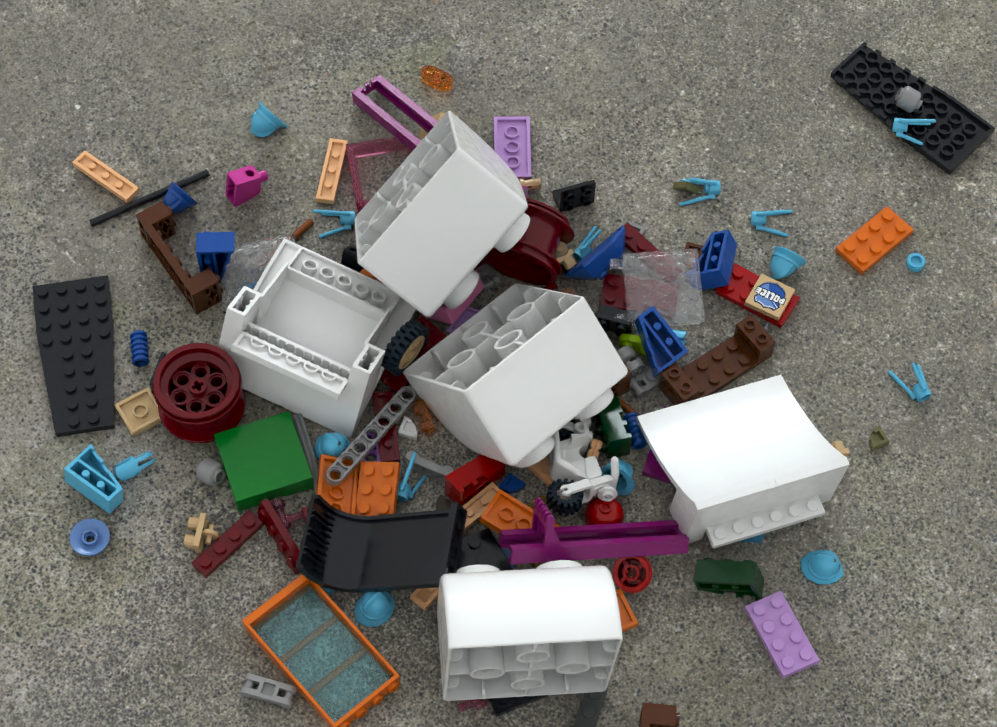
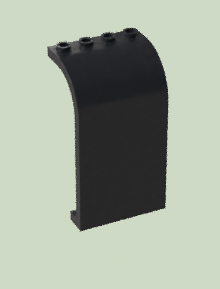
M312 495L304 525L303 538L300 543L299 556L296 561V569L318 585L343 592L362 593L439 587V581L443 574L457 572L467 511L458 502L451 503L450 509L360 516L340 511L331 506L320 495Z

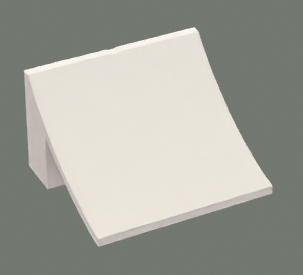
M284 238L255 288L252 290L244 286L227 307L218 347L227 352L238 366L243 389L277 405H281L296 414L300 413L303 417L351 439L385 370L381 364L387 344L391 342V338L400 330V327L413 318L417 310L385 284Z
M782 375L646 413L636 418L654 456L677 489L669 510L673 520L679 524L678 529L682 534H686L689 537V543L702 540L706 531L713 549L823 516L825 510L822 503L830 501L850 465L847 457L836 450L815 428L792 395Z

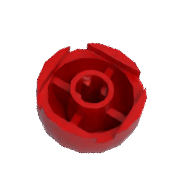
M598 497L594 498L588 504L585 511L586 525L623 523L624 521L623 507L616 499L607 502Z

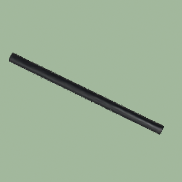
M206 169L175 184L183 188L210 176ZM170 185L90 219L89 222L93 227L166 195Z

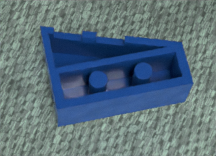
M729 229L710 234L701 249L703 253L699 259H695L693 263L695 266L691 273L688 272L685 277L694 291L729 285L737 243Z
M205 231L197 233L196 255L200 272L210 268L222 280L226 266L230 262L231 254L234 253L235 232Z
M654 306L640 314L634 321L654 378L661 371L676 363L687 354L688 350Z

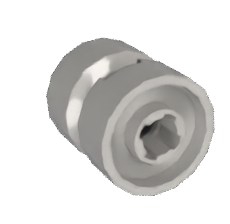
M630 345L624 346L617 351L631 371V378L638 376L646 370L647 366L640 357H637V353Z

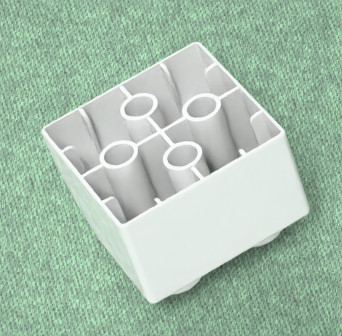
M447 111L355 217L358 264L426 317H431L442 304L451 310L455 309L475 289L479 281V274L474 268L494 247L501 253L507 252L522 238L528 229L530 217L525 213L528 204L521 183L510 167L483 139L451 111Z
M518 283L509 287L403 371L404 376L430 411L462 444L478 454L510 466H516L517 468L529 467L544 459L554 448L555 441L552 435L573 418L587 419L604 410L613 399L611 387L628 373L627 367L583 296Z
M556 560L543 563L536 569L500 571L495 566L477 564L462 567L456 573L443 574L439 581L437 621L443 700L458 701L606 691L623 640L615 585L612 575L606 566H582L576 561Z

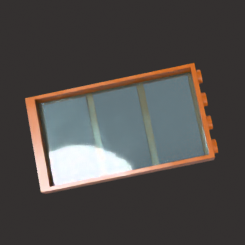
M303 574L242 620L243 627L293 686L297 687L299 693L329 727H350L351 722L356 718H362L371 706H377L387 693H393L400 686V675L326 592Z

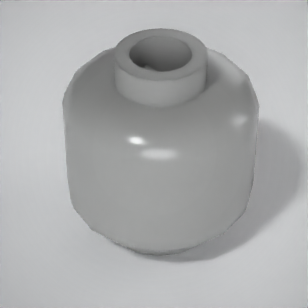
M910 86L901 87L894 99L896 100V106L908 113L913 112L914 109L918 110L923 102L920 100L921 93Z
M205 458L196 466L197 479L209 486H216L225 479L226 471L224 465L217 460Z

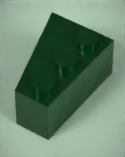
M617 395L613 396L611 403L604 410L592 416L593 419L596 418L597 420L595 425L597 435H601L603 442L601 451L602 453L605 452L607 459L614 456L630 455L632 435L626 431L628 424L626 420H623V410Z
M705 558L704 560L697 559L694 583L697 589L717 594H724V591L736 593V597L742 598L743 595L754 596L755 600L758 601L762 599L764 578L757 563L752 560L734 561L732 559L714 560L712 558Z

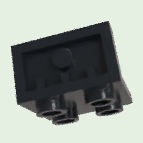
M595 180L553 190L552 195L559 212L571 211L574 208L594 203Z
M600 304L599 311L595 313V316L605 332L612 331L620 336L624 333L632 334L637 313Z

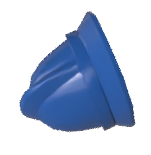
M171 182L163 199L165 206H170L174 214L198 204L173 182Z

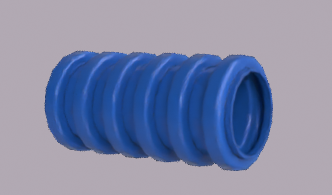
M141 330L134 331L130 334L132 364L137 367H143L149 364L147 333Z
M636 412L628 413L623 416V420H626L628 427H626L627 433L632 435L631 446L633 449H642L648 443L636 421L639 415Z

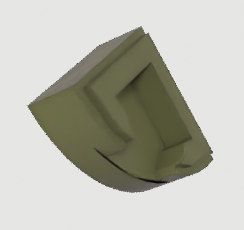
M687 181L674 182L673 189L680 192L681 190H687L690 194H696L699 191L698 186Z
M880 426L874 429L869 439V446L872 452L888 445L890 442Z

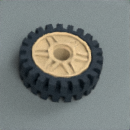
M415 319L407 321L395 333V336L391 338V342L387 344L381 366L395 376L402 375L403 371L421 355V351L425 348V344L430 336L429 329Z

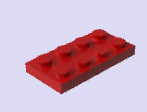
M734 263L729 285L718 287L715 294L782 328L798 304L800 297L792 296L779 321L745 306V301L760 276Z

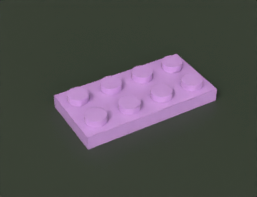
M530 116L494 117V151L510 167L518 179L524 180L531 179Z
M781 591L745 606L744 610L782 679L819 663L820 660Z

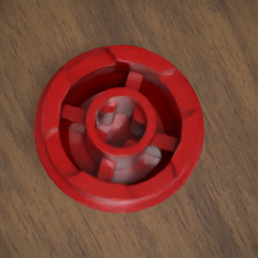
M644 556L620 557L613 565V580L625 592H640L651 582V564Z

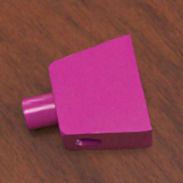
M252 165L227 173L225 195L234 207L243 204L260 193L261 183L268 180L266 171L257 172Z

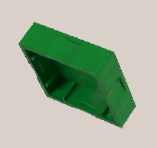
M289 411L214 434L215 443L224 465L238 512L258 506L265 499L270 501L274 498L290 496L314 488L313 477Z

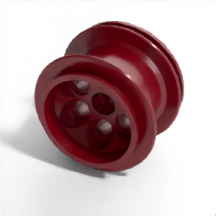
M526 198L528 208L525 213L530 217V224L522 238L510 250L504 253L499 252L493 247L483 258V261L494 270L509 278L533 285L553 284L562 272L560 263L554 257L559 242L568 244L574 240L575 234L568 219L561 212L545 203Z
M206 343L183 345L168 353L156 368L153 380V394L158 405L159 417L164 427L175 437L191 443L215 441L214 434L235 428L241 421L246 405L242 378L238 366L223 349Z

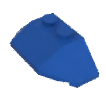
M623 225L619 227L586 257L566 272V276L569 279L589 281L602 280L608 275L607 271L611 267L616 268L623 262L622 258L624 257L626 241L625 227Z

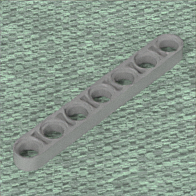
M402 387L328 468L326 480L330 485L338 486L343 483L411 407L416 399V391L413 387ZM409 392L413 397L405 399L402 397V394ZM397 405L401 408V411L393 412L390 407ZM385 418L389 421V424L382 426L378 420ZM372 431L377 434V437L370 439L366 434ZM356 445H362L364 446L365 451L361 453L355 451L354 447ZM349 458L353 461V464L345 466L342 460ZM338 472L341 477L334 480L330 477V474Z

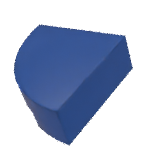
M509 473L498 488L509 494L517 493L526 487V483Z

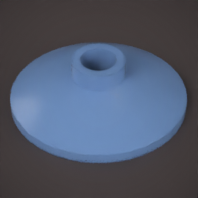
M85 519L78 522L70 533L71 547L75 552L83 556H94L101 553L110 541L108 527L98 519ZM90 538H94V541L88 542Z

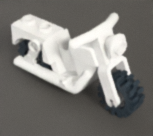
M591 417L583 420L573 418L552 435L555 444L548 455L550 476L554 481L548 487L546 505H548L549 510L552 509L554 514L559 512V516H562V513H565V517L569 516V513L575 515V511L578 513L582 504L589 502L596 495H598L599 499L607 502L617 497L616 487L619 478V459L616 456L612 457L611 475L602 476V471L595 456L582 457L587 452L588 445L593 439V433L589 431Z

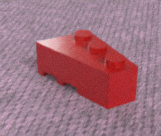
M480 454L477 458L445 476V494L454 503L458 502L463 506L491 482L495 483L505 475V465L502 462Z

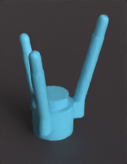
M894 118L892 132H896V137H902L918 145H923L921 141L905 135L903 132H907L908 125L929 126L931 123H935L936 120Z
M692 177L680 180L681 182L687 181L692 184L704 185V193L708 195L681 202L679 206L707 199H715V195H720L721 184L719 180Z
M313 210L314 213H320L323 216H340V224H344L343 227L319 235V238L344 230H351V225H355V211Z
M793 210L752 211L751 226H756V230L788 237L787 233L764 227L762 224H766V216L789 214Z
M597 226L590 230L581 244L574 250L573 256L578 262L592 251L589 245L602 232L599 229L593 235Z
M911 364L919 382L912 387L913 392L891 370L888 371L889 375L910 395L912 400L917 399L918 402H922L931 397L932 394L927 386L920 364Z
M416 452L412 454L403 482H400L398 486V501L407 502L408 499L412 500L416 491L427 478L426 475H423L412 490L410 489L411 485L407 483L417 455Z

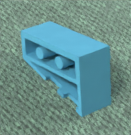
M92 444L64 468L65 482L107 513H112L123 502V488L111 471L104 465V461L97 455Z

